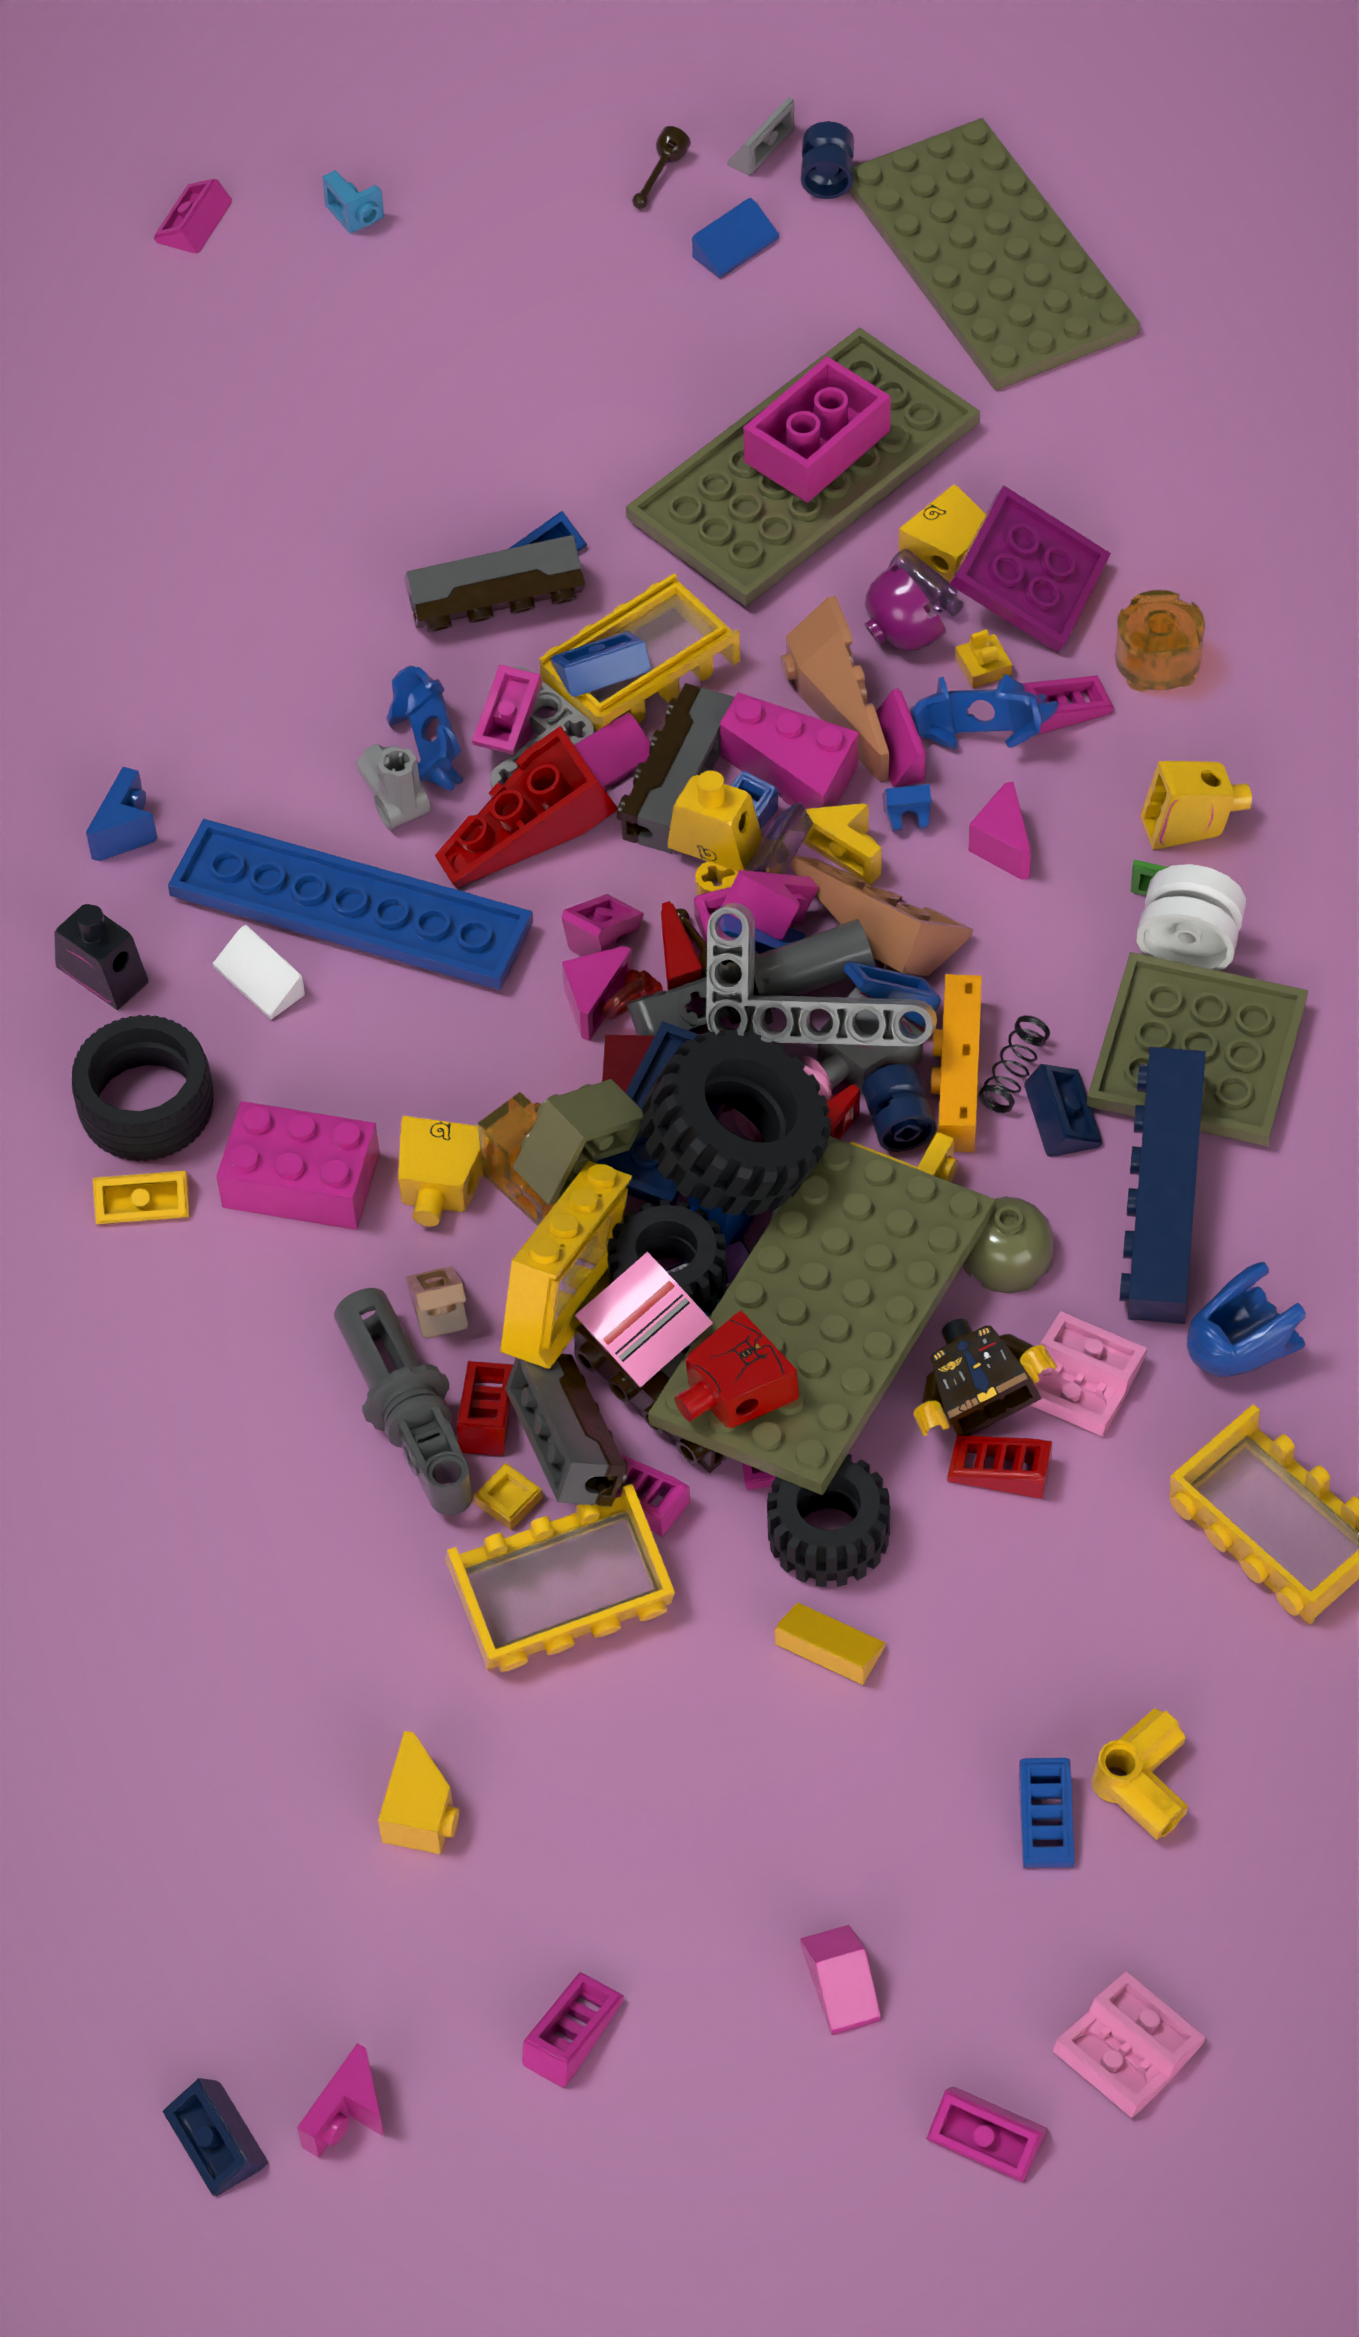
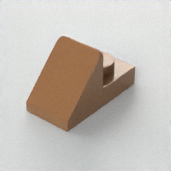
M452 1266L406 1276L420 1331L424 1338L440 1336L467 1328L468 1322L463 1304L466 1301L464 1288Z

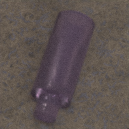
M903 549L893 557L889 567L894 563L898 565V568L902 567L925 594L930 602L928 606L934 611L941 613L946 610L950 615L955 616L962 610L964 604L957 598L958 590L949 585L950 582L912 551Z

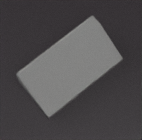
M788 97L727 161V165L750 176L794 130V99Z

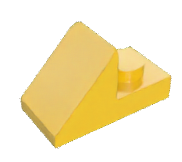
M861 803L806 809L801 814L802 843L849 873L864 879L865 883L870 886L881 876L882 847L873 838L866 835L869 829V805Z

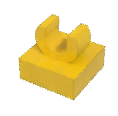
M987 629L971 634L970 642L955 647V659L972 688L1000 680L1004 674L1012 676V663L997 636L995 634L989 635Z

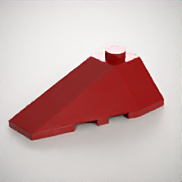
M561 726L521 754L515 761L518 768L503 785L498 782L488 793L492 797L477 815H469L435 854L436 859L455 888H459L581 836L617 811L618 807Z

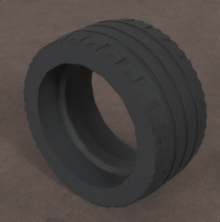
M137 1015L120 1018L117 1021L114 1020L112 1023L106 1024L104 1027L97 1029L95 1033H92L85 1040V1043L81 1045L80 1051L77 1052L72 1067V1092L80 1122L94 1144L96 1143L100 1149L102 1148L113 1156L135 1161L157 1160V1158L171 1156L175 1152L188 1147L190 1143H193L195 1138L201 1135V1131L205 1129V1125L209 1122L213 1108V1083L209 1063L198 1039L186 1027H182L180 1023H175L173 1020L155 1015ZM144 1065L165 1066L182 1074L186 1079L185 1084L176 1096L158 1107L142 1111L120 1110L103 1102L99 1097L111 1079L125 1070Z

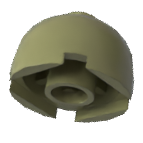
M1007 1196L995 1198L996 1210L963 1264L964 1270L970 1277L972 1273L977 1279L983 1281V1287L991 1291L1014 1293L1028 1290L1036 1285L1037 1279L1045 1271L1047 1274L1052 1267L1055 1241L1049 1220L1035 1205L1021 1198Z

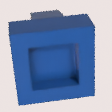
M930 784L886 788L882 794L883 807L892 832L901 831V816L907 812L913 813L916 816L918 829L928 827L930 803L932 802Z

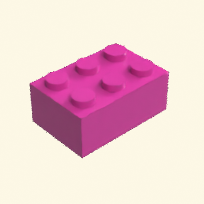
M826 356L743 427L744 462L808 503L890 432L891 396Z
M240 1101L216 1176L222 1207L357 1230L380 1156L376 1123Z

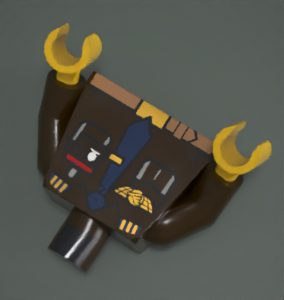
M966 1319L952 1320L941 1331L947 1345L933 1352L930 1357L933 1371L926 1377L922 1404L914 1410L913 1415L923 1437L928 1435L929 1429L941 1425L943 1430L950 1427L948 1421L957 1436H971L1041 1400L1042 1397L1034 1383L1040 1381L1038 1375L1047 1368L1055 1370L1058 1366L1043 1345L1034 1346L1012 1334L999 1336L991 1325H985L972 1331Z

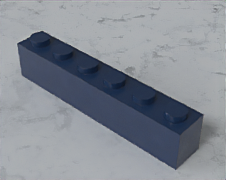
M1150 1047L1148 1064H1139L1137 1092H1146L1145 1105H1136L1134 1133H1143L1142 1146H1132L1130 1174L1139 1175L1138 1189L1129 1188L1127 1201V1216L1136 1217L1135 1230H1125L1123 1259H1132L1131 1273H1121L1119 1301L1129 1302L1128 1319L1185 1324L1206 1051Z

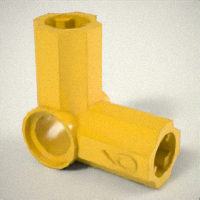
M1154 1708L1120 1739L1110 1741L1103 1746L1099 1752L1091 1779L1092 1788L1098 1797L1106 1802L1120 1805L1156 1840L1161 1837L1164 1838L1186 1815L1189 1808L1183 1800L1152 1772L1184 1744L1186 1736L1182 1732L1179 1722L1167 1711H1160ZM1108 1767L1120 1768L1125 1771L1127 1776L1114 1775L1108 1770Z

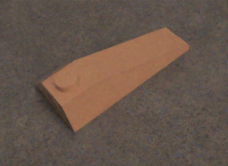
M836 595L827 597L786 636V654L780 657L784 677L787 681L793 680L799 696L821 720L859 732L858 759L880 783L889 781V751L875 707L872 703L867 704L865 676L861 665L854 666L849 646L853 643L849 626Z
M789 855L787 864L797 876L811 877L819 888L815 896L840 924L855 919L860 921L873 958L885 964L883 969L908 975L929 976L971 938L974 929L929 907L921 909L901 902L903 896L892 891H885L870 885H865L863 888L864 879L816 858Z

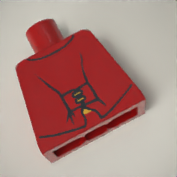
M740 1310L686 1358V1369L690 1387L676 1395L674 1400L682 1416L689 1422L711 1410L725 1427L734 1428L798 1399L797 1369L748 1316Z

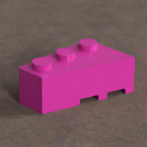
M737 692L720 722L721 757L739 770L746 771L775 786L778 792L782 794V800L792 807L795 804L804 810L831 807L838 804L858 767L859 732Z

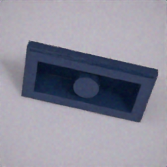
M1040 1064L1025 1081L1024 1087L1047 1156H1059L1099 1148L1103 1143L1091 1107L1087 1106V1094L1079 1070Z
M198 2078L162 2111L212 2196L220 2195L256 2174L268 2164L267 2158L219 2081Z

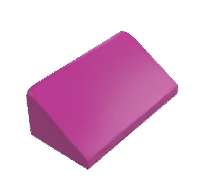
M218 179L188 184L157 230L154 240L159 244L187 252H200L232 202L231 197Z
M899 688L893 689L878 708L876 714L889 751V779L893 787H902L924 781L926 776V751L902 691Z
M629 712L575 744V747L605 790L635 772L640 762L646 763L650 755V742Z
M951 2086L943 2094L926 2139L1024 2182L1045 2139L1048 2128Z

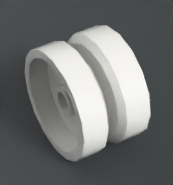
M1193 864L1167 867L1158 871L1150 880L1145 899V909L1141 914L1137 929L1136 942L1143 955L1217 971L1225 970L1234 958L1238 933L1242 926L1246 908V897L1241 887L1229 876L1212 868Z

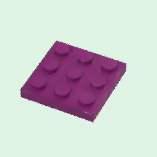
M1003 485L991 503L949 585L1058 653L1065 646L1111 553Z

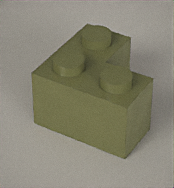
M612 1079L593 1085L586 1084L577 1090L562 1095L554 1094L540 1105L538 1109L539 1116L531 1132L521 1142L520 1148L522 1150L512 1168L548 1205L556 1203L588 1161L597 1163L598 1160L630 1150L641 1129L642 1110Z

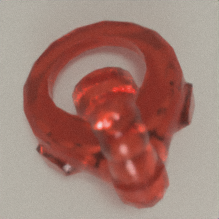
M632 969L628 971L625 977V986L605 1003L600 1014L606 1020L616 1019L629 1011L627 1007L628 1002L663 991V986L646 970Z

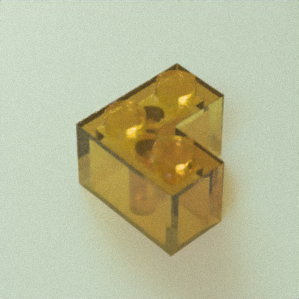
M519 1092L477 1123L483 1176L538 1226L555 1203L548 1205L512 1167L522 1150L520 1148L521 1142L531 1132L539 1116L538 1109L541 1104L538 1102L533 1104Z

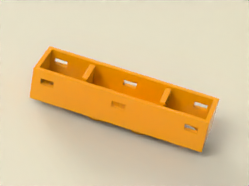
M945 974L943 1029H935L933 1032V1057L942 1058L941 1067H932L931 1094L940 1095L938 1132L954 1138V1152L975 1153L982 975Z

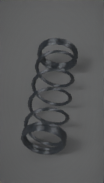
M1024 1015L1017 1019L1014 1025L1015 1030L1008 1036L1009 1045L1003 1047L1000 1051L1001 1061L993 1065V1076L984 1082V1086L979 1092L981 1102L992 1111L998 1113L1010 1112L1015 1104V1100L1010 1092H1021V1086L1015 1080L995 1075V1068L999 1064L1003 1063L1005 1068L1016 1076L1028 1077L1030 1075L1029 1070L1021 1063L1004 1060V1051L1011 1048L1018 1057L1029 1062L1038 1059L1037 1054L1032 1049L1023 1045H1012V1036L1017 1033L1022 1040L1036 1046L1045 1045V1041L1050 1036L1048 1026L1034 1016ZM1029 1022L1037 1025L1045 1032V1036L1043 1037L1038 1032L1030 1029H1022L1020 1023ZM1027 1032L1033 1033V1034L1037 1035L1038 1037L1033 1036V1035H1030V1034L1027 1033ZM1014 1047L1028 1050L1035 1058L1029 1059L1020 1055ZM1006 1063L1022 1067L1026 1074L1022 1075L1013 1071ZM998 1078L1005 1079L1014 1083L1015 1085H1017L1018 1090H1012L1005 1087L1002 1083L999 1082ZM995 1079L1000 1086L987 1084L990 1080ZM988 1091L1000 1094L1009 1102V1105L999 1104L991 1098ZM984 1092L994 1104H992L985 1098Z

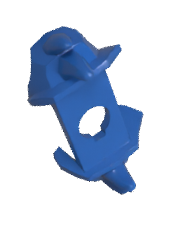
M409 665L400 670L392 679L393 700L386 717L387 722L391 727L406 719L410 720L421 759L420 762H417L420 781L433 782L446 790L452 791L455 788V784L463 782V777L452 765L453 760L462 751L458 738L452 729L442 694L445 689L438 679L433 680L420 667ZM438 718L440 725L437 727V738L434 741L427 740L426 729L432 720Z
M1005 674L997 689L948 691L944 677H939L936 693L919 700L909 711L920 737L933 740L953 750L957 748L954 734L989 731L1014 732L1005 741L1007 747L1013 748L1039 734L1042 723L1056 713L1059 704L1057 701L1047 703L1046 695L1043 693L1037 696L1027 692L1024 684ZM984 700L993 706L995 716L991 720L983 721L976 718L973 714H969L968 708L975 701Z

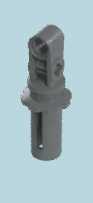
M855 919L761 954L755 951L754 995L800 996L850 978L843 970L846 962L850 963V961L875 967L870 945L860 921ZM728 962L726 965L721 963L720 974L725 981L738 983L741 980V968L736 962ZM707 977L668 991H659L628 1002L627 1007L637 1035H655L662 1021L686 1030L707 1024L706 1004L702 1005L703 1013L698 1016L692 1010H685V1005L691 1002V993L696 992L698 996L706 998ZM724 1006L720 1009V1019L727 1017L732 1025L741 1022V1016L735 1008ZM768 1008L765 1013L767 1025L773 1023L771 1008Z
M365 1288L353 1292L338 1304L334 1312V1319L369 1388L367 1400L362 1406V1413L366 1422L372 1423L375 1429L385 1431L389 1441L394 1446L403 1449L413 1474L418 1477L435 1511L443 1515L459 1514L465 1511L472 1503L473 1491L468 1463L460 1450L454 1431L449 1423L451 1411L444 1400L449 1390V1381L445 1374L440 1373L437 1366L430 1364L422 1365L384 1291L377 1288ZM375 1310L373 1315L362 1320L361 1315ZM379 1338L396 1369L391 1374H389L373 1342ZM448 1482H454V1483L449 1484V1485H443V1484L448 1483Z

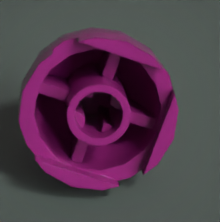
M894 563L871 583L865 600V608L870 620L864 624L878 644L886 640L896 649L913 651L928 646L946 633V628L939 615L936 614L932 618L928 615L931 612L928 606L929 600L902 567L898 568V565Z

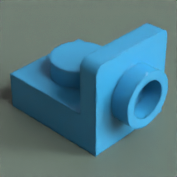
M336 170L322 176L325 206L350 234L384 217L382 190L377 185L358 192L352 182L347 183Z

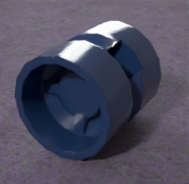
M825 121L810 126L804 132L802 140L801 183L807 193L816 198H837L844 195L851 188L853 182L852 158L854 157L853 133L846 126L837 122Z
M905 1064L889 1065L878 1069L865 1079L862 1091L869 1113L873 1116V1126L882 1148L893 1152L908 1151L923 1145L933 1137L937 1127L929 1103L925 1100L926 1094L917 1069Z

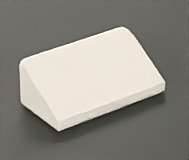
M244 925L236 932L212 963L215 970L270 1020L305 995L301 974L247 925Z

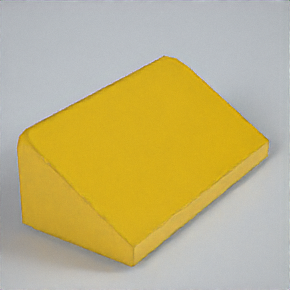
M187 1171L92 1178L96 1224L189 1217V1178Z
M799 1602L779 1621L774 1629L775 1645L861 1685L865 1683L886 1647V1642Z

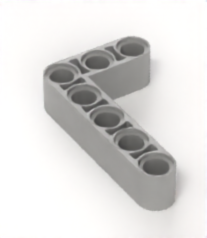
M730 903L715 911L709 918L707 926L706 1022L709 1031H714L716 1035L720 1030H737L738 1035L741 1036L745 1032L761 1035V1040L764 1042L911 1047L924 1043L936 1029V1012L931 1005L921 1000L754 995L755 920L752 912L743 904ZM724 914H734L740 919L742 932L739 937H729L722 931L720 922ZM724 960H732L741 968L742 975L738 983H729L721 976L720 965ZM730 1006L739 1012L741 1016L739 1028L730 1029L721 1023L719 1013L722 1007ZM768 1008H779L785 1013L787 1025L784 1030H774L767 1025L765 1013ZM814 1009H824L830 1013L833 1018V1027L830 1031L822 1032L814 1028L810 1018ZM869 1010L875 1013L880 1024L878 1031L874 1033L862 1031L856 1021L858 1012ZM914 1011L923 1016L926 1023L923 1033L915 1035L906 1031L902 1022L903 1015L906 1012Z

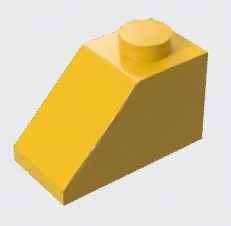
M404 1731L378 1818L382 1843L441 1854L445 1838H453L459 1819V1808L453 1807L449 1784L415 1733Z

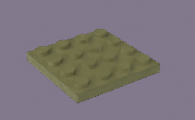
M1130 952L1087 1095V1106L1135 1117L1136 1105H1145L1146 1092H1137L1139 1064H1148L1150 1047L1206 1051L1200 1132L1268 1147L1307 1003L1308 990Z

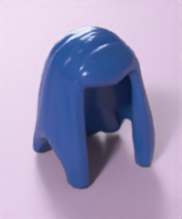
M1265 1262L1253 1264L1236 1275L1191 1320L1187 1335V1349L1193 1363L1204 1372L1217 1377H1229L1247 1373L1274 1360L1295 1353L1305 1346L1303 1337H1300L1299 1333L1295 1330L1297 1325L1305 1319L1306 1312L1303 1307L1296 1303L1282 1314H1279L1276 1311V1306L1267 1301L1266 1293L1259 1286L1252 1287L1269 1273V1268Z

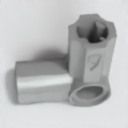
M376 744L364 750L362 756L356 760L357 771L373 794L380 818L389 830L431 812L427 794L419 779L417 758L411 749H401L397 746L382 747Z

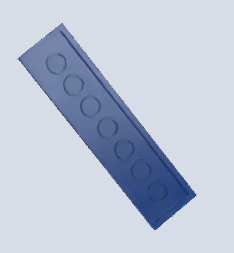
M204 818L168 884L169 894L172 897L501 990L533 924V913L527 909Z

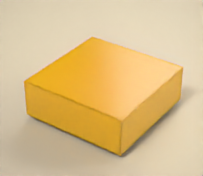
M507 1463L474 1494L475 1504L510 1530L543 1498V1492L540 1487Z

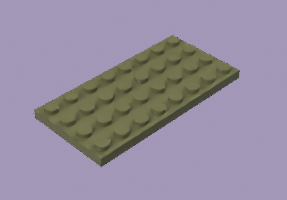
M983 118L853 166V182L848 192L995 391L1139 334V320Z
M859 327L626 506V518L747 607L980 423V411ZM828 356L891 396L890 432L807 503L744 462L743 427L823 358Z
M831 1136L827 1139L828 1146L820 1161L793 1197L790 1196L786 1203L779 1208L709 1317L713 1324L695 1339L648 1412L649 1425L820 1495H823L996 1210V1199ZM742 1310L797 1369L799 1398L734 1428L725 1427L711 1410L689 1422L682 1416L674 1400L676 1395L690 1387L687 1378L686 1358L726 1321Z

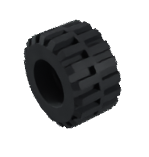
M660 1200V1206L652 1207L649 1202L640 1205L641 1212L635 1213L631 1210L625 1214L624 1224L617 1223L612 1230L613 1238L608 1240L609 1284L615 1281L646 1252L655 1260L678 1258L686 1261L689 1265L681 1270L668 1272V1274L703 1312L712 1314L718 1305V1299H722L725 1294L726 1283H728L726 1241L724 1234H720V1225L716 1220L708 1221V1212L700 1207L692 1211L690 1203L680 1201L678 1206L671 1205L670 1200Z
M847 1454L823 1495L775 1477L772 1482V1493H768L767 1498L768 1541H770V1550L774 1558L780 1557V1566L787 1573L795 1569L796 1579L806 1583L809 1578L816 1579V1586L826 1587L827 1581L836 1580L837 1587L848 1585V1577L854 1576L858 1581L866 1576V1566L875 1569L881 1562V1553L885 1554L887 1551L890 1535V1496L888 1489L883 1488V1479L879 1473L874 1472L870 1474V1464L862 1459L857 1463H853L852 1455ZM823 1508H834L846 1512L853 1520L844 1527L824 1530L808 1524L804 1518L813 1511Z

